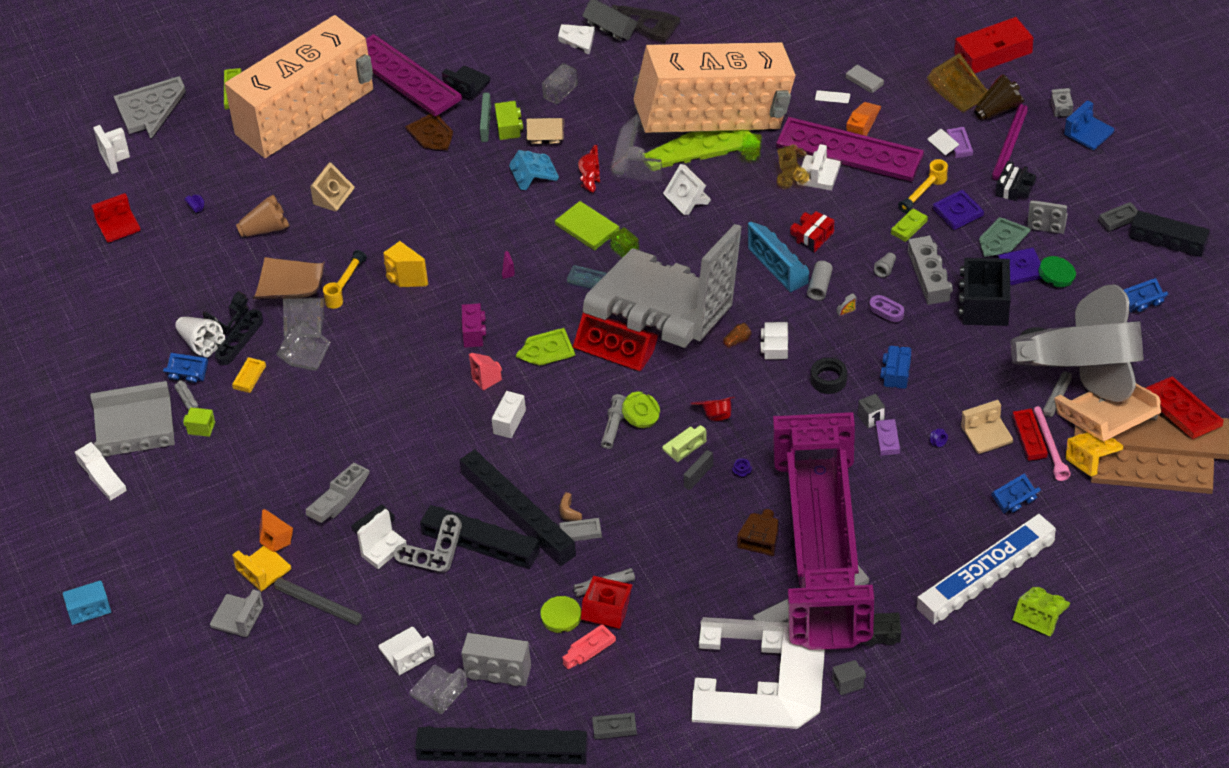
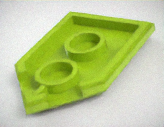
M565 328L528 337L523 348L516 354L517 358L539 366L575 356Z

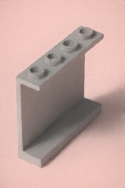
M167 381L91 393L96 431V442H94V445L102 453L103 457L175 445L171 400Z

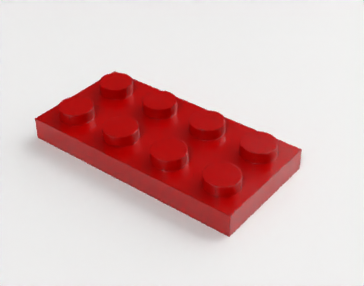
M1173 376L1145 387V389L1157 394L1160 398L1161 412L1192 439L1223 426L1224 420Z

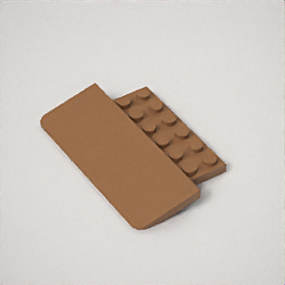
M1161 412L1157 414V420L1147 419L1113 436L1112 438L1123 445V450L1099 457L1097 475L1091 477V483L1212 494L1214 458L1229 460V419L1222 418L1224 420L1222 427L1192 439ZM1075 425L1074 436L1087 433V431Z

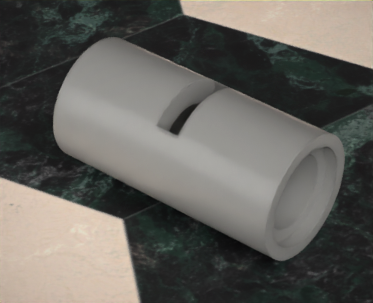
M818 261L814 265L807 295L813 300H823L826 296L833 270L832 265L826 261Z

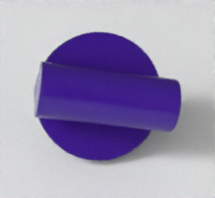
M196 194L185 198V201L194 212H201L203 210L204 200L200 195Z

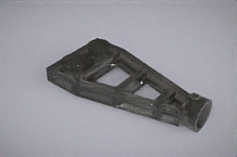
M615 4L611 7L628 17L631 14L641 16L637 21L635 30L648 38L662 43L668 40L680 24V17L666 12L618 6ZM648 18L659 20L654 28H649L643 23Z

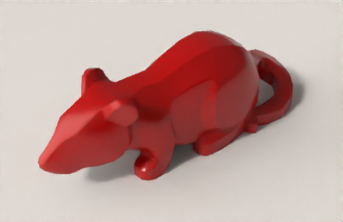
M593 145L590 153L581 157L578 162V168L582 175L580 177L582 181L581 187L592 193L596 189L595 181L600 183L597 145Z

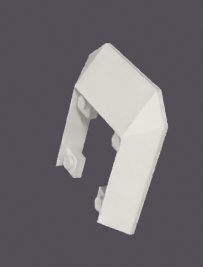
M702 618L699 648L720 650L721 638L762 640L761 652L781 653L779 683L758 682L757 694L716 692V679L695 678L692 722L798 729L820 713L825 649L810 650L803 645L792 644L789 640L788 622Z

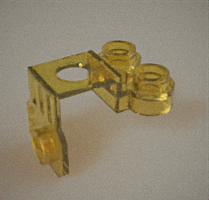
M793 144L778 149L780 169L783 173L778 175L777 183L783 189L789 188L793 180L800 184H804L809 180V173L797 163L798 158L807 155L803 148H798Z

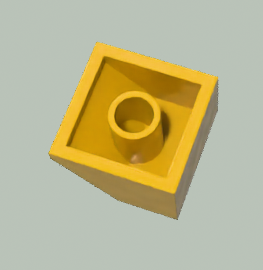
M401 241L383 253L386 277L391 283H395L399 287L428 285L425 259Z

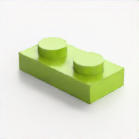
M912 209L891 229V234L906 242L928 221V216Z

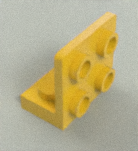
M1088 432L1078 434L1067 440L1066 460L1088 475L1094 476L1097 475L1099 457L1123 450V445L1112 437L1102 441Z
M265 546L251 556L243 555L239 550L232 555L236 570L261 592L291 570L289 563Z

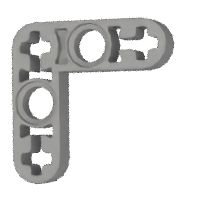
M447 515L443 519L434 551L401 544L394 550L395 559L403 564L440 573L447 572L451 567L460 535L461 520L454 515ZM454 519L456 526H452L450 531V527L447 524ZM445 531L448 532V533H449V531H450V533L454 534V536L452 537V536H450V535H448V534H444V533H445ZM449 538L451 546L448 549H443L442 541ZM405 550L407 553L413 554V557L404 556L402 559L399 553ZM421 553H426L427 561L419 564L418 556ZM443 558V561L446 562L445 566L441 565L439 568L438 564L432 563V559L441 561Z

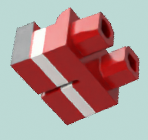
M817 211L812 215L805 212L800 218V223L803 225L794 223L790 227V234L797 237V244L802 242L808 245V250L815 253L834 233V219Z

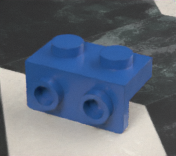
M1156 278L1124 289L1129 298L1130 312L1136 310L1137 312L1144 311L1152 304L1158 306L1164 303V299L1168 296L1167 291L1162 292Z
M171 353L168 366L163 368V372L172 380L183 378L191 383H197V381L204 382L208 359Z
M1024 473L993 491L991 495L1003 514L1008 511L1014 513L1022 507L1021 504L1026 501L1029 504L1037 499L1036 494L1041 489L1039 487L1034 489Z

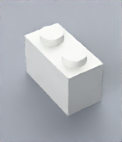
M506 391L492 417L493 434L512 438L526 411L524 395Z

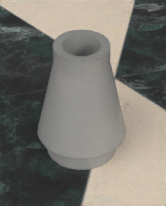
M889 252L874 264L875 274L879 277L889 276L896 256Z

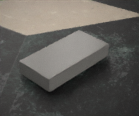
M856 65L846 73L848 80L871 93H874L884 85L883 79L859 65Z
M599 518L560 523V528L574 541L602 538Z

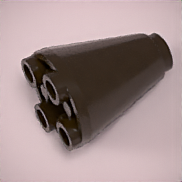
M1005 74L999 76L976 105L974 113L981 121L987 120L1024 103V98L1019 93V85L1015 81L1011 82Z

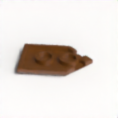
M429 114L405 126V129L423 148L448 150L453 130L438 115L435 117Z

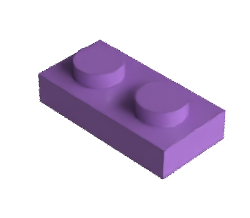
M895 419L876 421L875 427L880 456L900 454Z

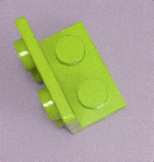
M1032 587L1019 598L1012 620L1051 636L1059 615L1069 607L1070 602L1066 601L1062 596L1047 593L1043 588Z

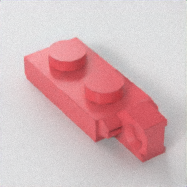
M600 625L571 645V648L567 651L568 654L562 657L563 665L570 669L576 666L577 663L580 665L616 642V637L604 625Z

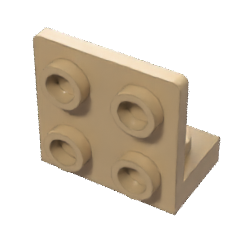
M998 400L962 411L961 427L978 454L1013 443L1012 436L1000 418L1001 404Z

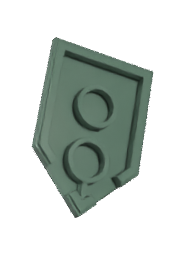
M999 217L979 238L984 257L1011 252L1031 229Z

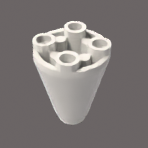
M180 317L176 321L175 327L178 333L198 355L209 357L225 340L221 325L214 320Z

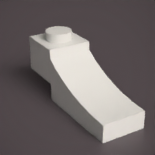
M92 442L75 451L77 462L87 471L89 478L110 501L127 491L126 486L113 472L103 458L102 453Z

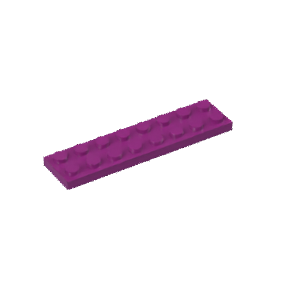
M373 34L366 38L368 56L371 57L373 73L435 117L462 100L460 93Z
M788 117L776 143L777 148L813 156L814 151H818L820 144L827 145V159L837 160L843 165L911 182L924 156V150Z

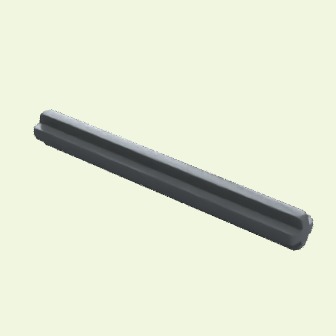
M278 578L274 583L275 589L348 622L359 625L362 621L360 613L285 579Z

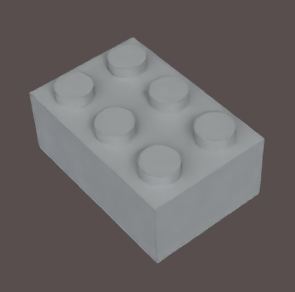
M467 633L462 650L465 677L473 680H487L493 683H508L513 686H526L531 669L529 642Z

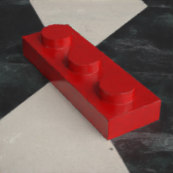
M1032 408L1014 411L1012 417L1028 461L1047 458L1048 452Z

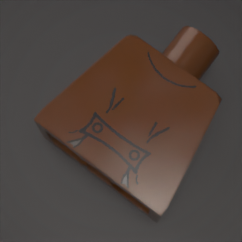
M764 509L761 515L756 513L750 514L737 535L738 548L775 556L779 520L773 518L774 512L772 510Z

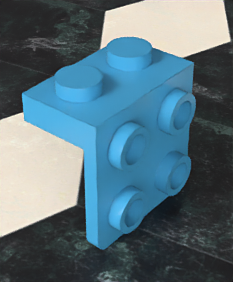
M518 150L509 165L521 190H527L534 177L557 181L559 178L550 157L546 154Z

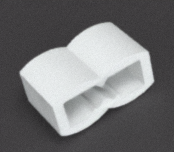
M765 322V328H761V340H764V342H761V353H765V359H788V322Z

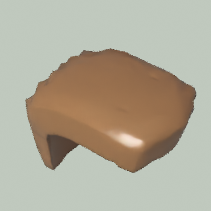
M565 492L560 501V517L564 521L582 520V514L570 508L572 494Z

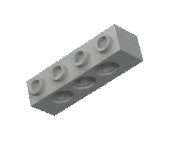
M931 236L909 239L908 253L927 304L950 301V293L953 292L952 284L947 281V271L942 268V258L940 255H937L936 243L932 242Z

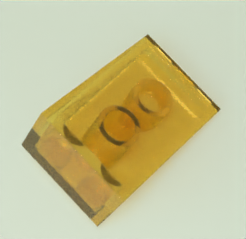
M960 53L934 68L927 77L934 89L962 113L978 104L987 92V89Z

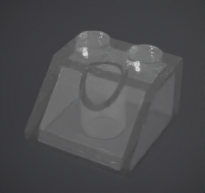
M324 298L283 299L284 336L322 335Z
M301 320L289 328L276 355L290 366L316 371L331 342L304 320Z

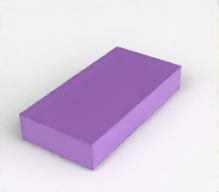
M965 128L947 129L946 133L959 144L953 149L955 158L973 156V149Z

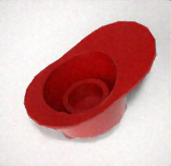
M735 397L722 400L691 402V404H702L709 419L720 421L730 418L731 399Z

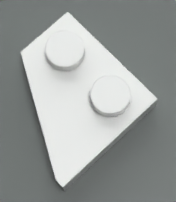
M561 24L558 39L560 42L569 44L575 49L580 47L584 49V53L590 54L595 27Z

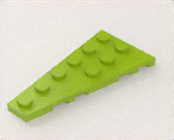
M749 130L691 131L643 154L642 160L651 170L673 166L677 162L684 161V163L691 162V159L700 158L702 160L726 155L730 151H745V148L749 147L760 148L761 143Z

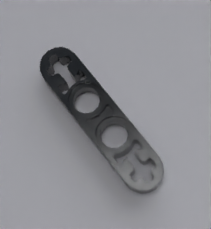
M253 309L248 311L215 351L216 362L219 365L230 364L263 324V315L260 310ZM242 329H249L246 333H240ZM233 341L239 342L235 346L229 345Z

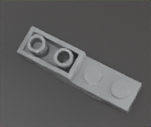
M352 463L330 482V489L306 508V515L321 523L328 517L334 519L359 491L369 475V470L356 463Z

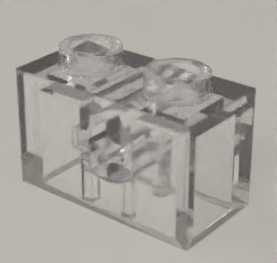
M562 63L542 82L543 98L558 104L578 85L577 69Z

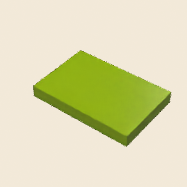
M581 201L555 220L556 226L594 251L620 231L617 224Z

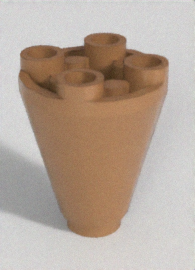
M274 195L267 197L239 221L240 223L236 224L242 237L279 231L290 227L286 217L282 214L284 211Z

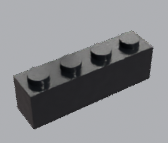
M1138 210L1131 225L1130 238L1202 257L1208 244L1210 229Z

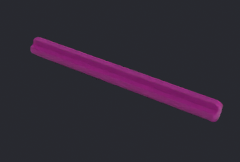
M1021 104L1018 106L992 173L993 180L998 181L1007 161H1009L1028 111L1027 105Z

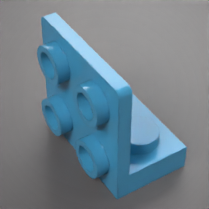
M102 581L63 592L72 625L112 613Z

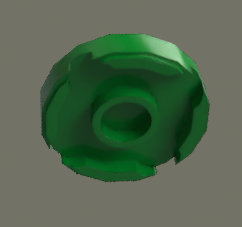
M1057 256L1044 258L1038 269L1043 280L1047 283L1049 281L1054 283L1053 286L1056 287L1070 286L1076 276V271L1072 264Z

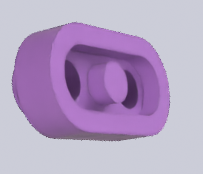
M876 295L870 299V310L873 313L891 322H899L904 318V307L882 295Z

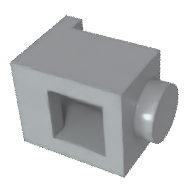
M1070 88L1052 90L1051 106L1054 117L1070 116L1073 113Z

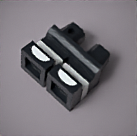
M1007 161L996 184V197L1017 201L1019 196L1028 198L1031 191L1030 186H1034L1036 182V174L1029 173L1027 166L1021 169L1014 167V162Z

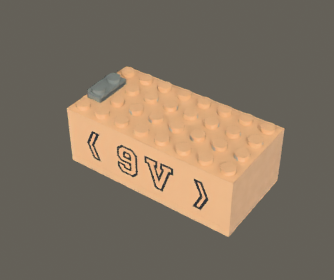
M334 15L225 82L235 135L262 157L267 158L372 91L373 70L371 57L368 56L366 38Z
M782 43L646 45L634 102L645 133L780 129L791 99L790 93L795 73Z

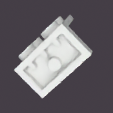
M387 509L378 513L357 532L362 558L377 569L394 557V550L398 545H407L406 540L392 530L390 514Z
M410 627L379 645V650L399 675L435 656L432 640L429 636L422 638L414 627Z

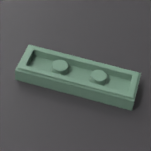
M483 93L481 142H488L491 114L489 93Z

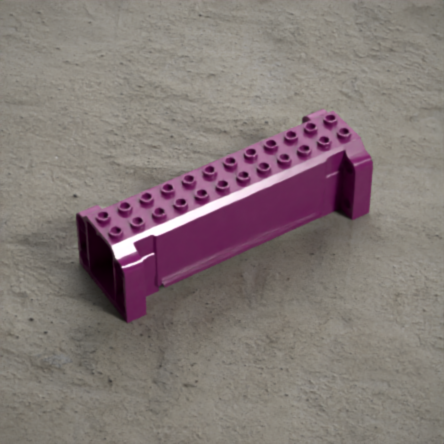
M853 412L773 416L775 468L778 471L789 473L797 573L800 588L788 589L789 640L792 644L803 645L810 650L853 648L860 642H867L873 637V585H855V574H859L848 476V468L854 463L855 423ZM834 449V457L831 459L811 460V457H809V460L795 461V450ZM821 465L826 468V472L819 475L814 472V468ZM818 467L816 471L818 473H822L824 469L822 467Z

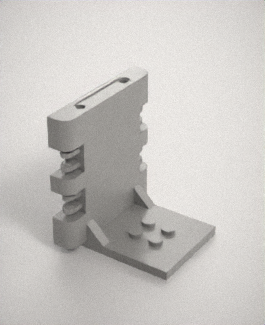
M734 224L702 258L699 278L695 277L694 273H690V267L675 263L673 266H662V263L657 261L655 255L632 248L587 293L583 304V312L604 320L611 314H623V318L628 319L627 328L638 332L645 326H657V329L662 331V340L684 348L692 339L700 341L732 306L742 226Z

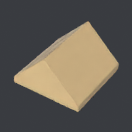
M331 162L326 165L310 186L313 204L337 211L355 188Z

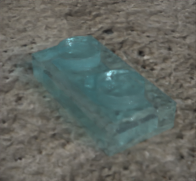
M573 265L567 277V283L592 289L607 273Z

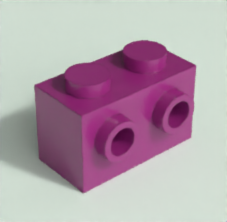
M480 303L462 305L464 348L483 346L486 326L482 325V322H486L485 311H481Z

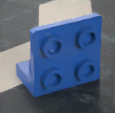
M1087 100L1066 119L1065 135L1095 150L1114 133V128L1092 117L1093 103Z

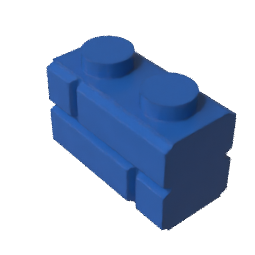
M889 346L888 353H884L883 364H886V367L881 369V379H884L885 387L907 388L911 363L910 347L899 348V346Z

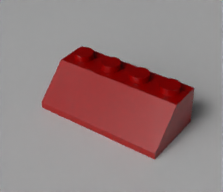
M583 312L573 348L642 371L654 352L659 335L643 329L638 332L627 328L626 323L609 317L604 320Z

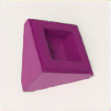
M505 251L503 279L515 275L514 263L508 251Z

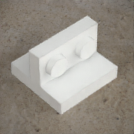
M100 125L93 127L99 152L111 174L118 172L116 162L130 157L124 131L122 128H118L104 133Z
M820 144L818 151H814L813 156L805 155L797 177L798 185L832 191L841 163L837 160L827 159V145Z
M680 164L663 193L684 215H689L695 204L708 205L711 200L703 192L706 185L683 164Z

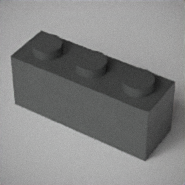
M590 0L582 15L588 19L587 23L593 26L598 24L600 30L606 33L612 32V36L619 40H622V38L629 40L638 23L598 0Z

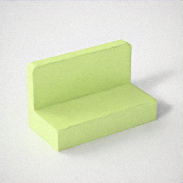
M701 425L696 429L689 427L665 444L663 451L676 462H679L706 442V429Z

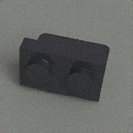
M462 66L456 73L448 69L442 72V79L445 84L456 90L461 96L471 100L490 82V76L467 66Z

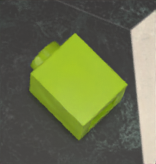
M190 407L188 415L184 417V426H186L188 434L211 436L215 425L213 410Z

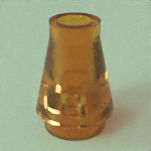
M744 322L738 323L723 338V342L729 348L732 345L748 340L749 336L752 335L751 330Z

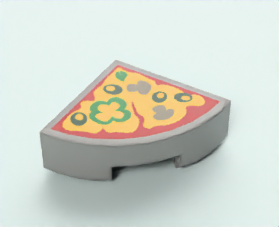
M854 294L845 297L846 300L841 306L838 305L836 313L839 316L856 310V296Z

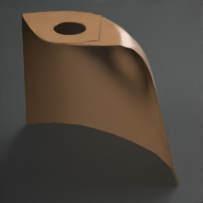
M265 257L259 284L253 299L300 298L317 293L320 288L325 261L323 263H307Z

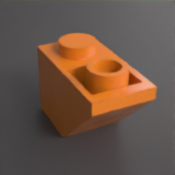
M266 509L262 510L259 525V543L272 552L290 545L293 528Z

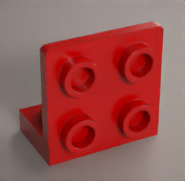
M125 193L91 205L95 221L107 243L141 230L130 209L128 197Z

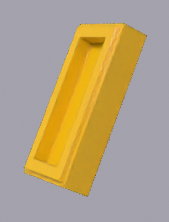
M248 357L232 384L233 389L251 393L266 367L265 361Z

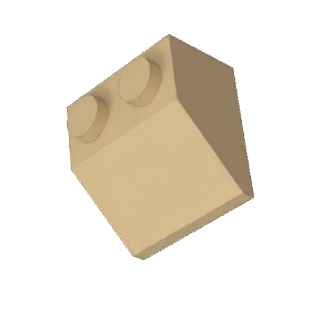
M527 119V140H531V144H542V140H549V143H560V140H564L565 119Z

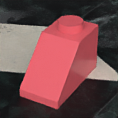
M476 353L469 354L472 380L483 391L502 380V368L497 361L494 362L490 356Z

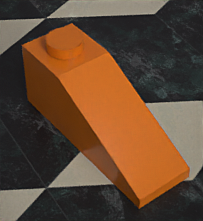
M867 102L862 103L852 112L847 122L846 131L867 136L881 110V106Z

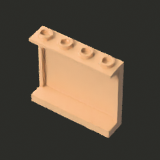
M1136 384L1132 395L1123 402H1114L1108 399L1099 402L1102 397L1091 391L1073 400H1069L1062 395L1054 397L1059 416L1102 441H1106L1161 413V401L1158 395Z

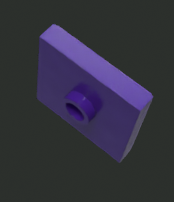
M963 190L932 205V209L953 230L984 216V210Z
M1034 247L998 255V259H1010V285L1042 279L1038 271L1041 262Z

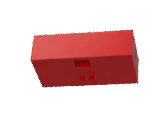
M1014 17L955 38L954 54L970 74L973 75L1031 54L1034 37L1018 18Z

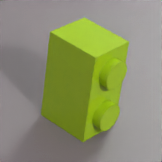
M516 101L495 103L500 140L520 138L523 122L522 119H518L521 118L520 107H516Z

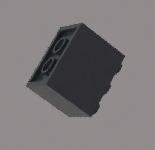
M964 258V265H960V277L963 278H959V289L963 290V292H959V303L963 304V306H959V317H963V325L1008 326L1011 302L1010 259Z

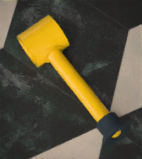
M941 159L933 160L930 163L929 177L909 198H905L898 203L899 209L907 214L911 211L913 203L932 183L935 185L944 184L947 181L948 164Z
M355 250L351 258L352 262L337 283H328L323 287L324 301L328 308L335 309L343 304L342 288L356 267L366 261L367 256L364 252Z

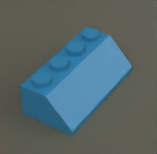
M749 222L748 249L790 293L808 284L810 273L807 266L803 265L797 256L792 254L784 243L780 242L774 232H771L763 225Z

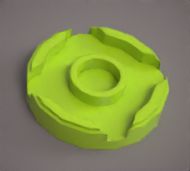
M639 391L632 392L625 398L622 404V413L625 419L635 427H651L659 418L660 407L657 401L649 394L645 395Z
M567 596L551 598L541 608L542 623L549 631L555 633H562V631L566 630L567 632L571 631L581 621V608L573 598Z

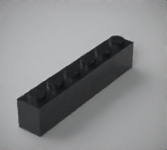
M430 505L420 521L422 535L437 539L443 519L447 515H454L462 523L456 546L528 570L531 569L540 553L539 540L532 536H525L495 524L485 523L479 519H473L461 513L446 510L443 507ZM454 519L447 524L450 527V531L452 526H456ZM445 531V533H444V534H448V535H450V536H452V537L454 536V534L450 533V531H449V533L446 532V531ZM449 538L443 540V542L451 544V540Z

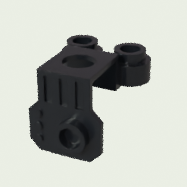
M236 292L231 304L228 306L229 314L233 318L227 325L208 312H203V319H210L219 323L223 334L228 336L240 322L241 316L244 317L249 311L247 306L248 298H246L244 293Z

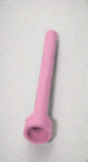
M1036 406L1034 413L1055 465L1053 470L1054 476L1058 481L1067 480L1071 475L1070 470L1061 461L1041 407Z

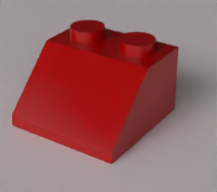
M593 576L582 600L581 620L620 629L626 616L633 585Z

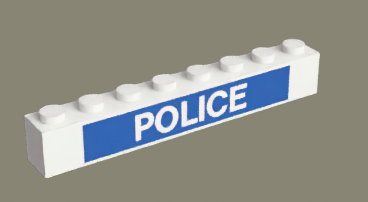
M1040 514L1036 515L918 596L917 610L932 624L939 620H944L949 613L955 609H960L968 600L976 598L985 588H990L998 579L1006 577L1011 570L1016 567L1019 568L1027 559L1035 557L1040 550L1051 546L1055 541L1056 528Z

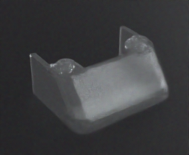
M637 113L620 128L610 165V173L615 178L662 182V160L645 158V151L640 147H635L638 132H645L640 116ZM651 132L666 135L674 134V132Z

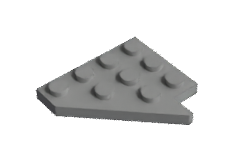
M180 76L116 95L114 100L128 133L146 129L149 137L152 138L186 91Z

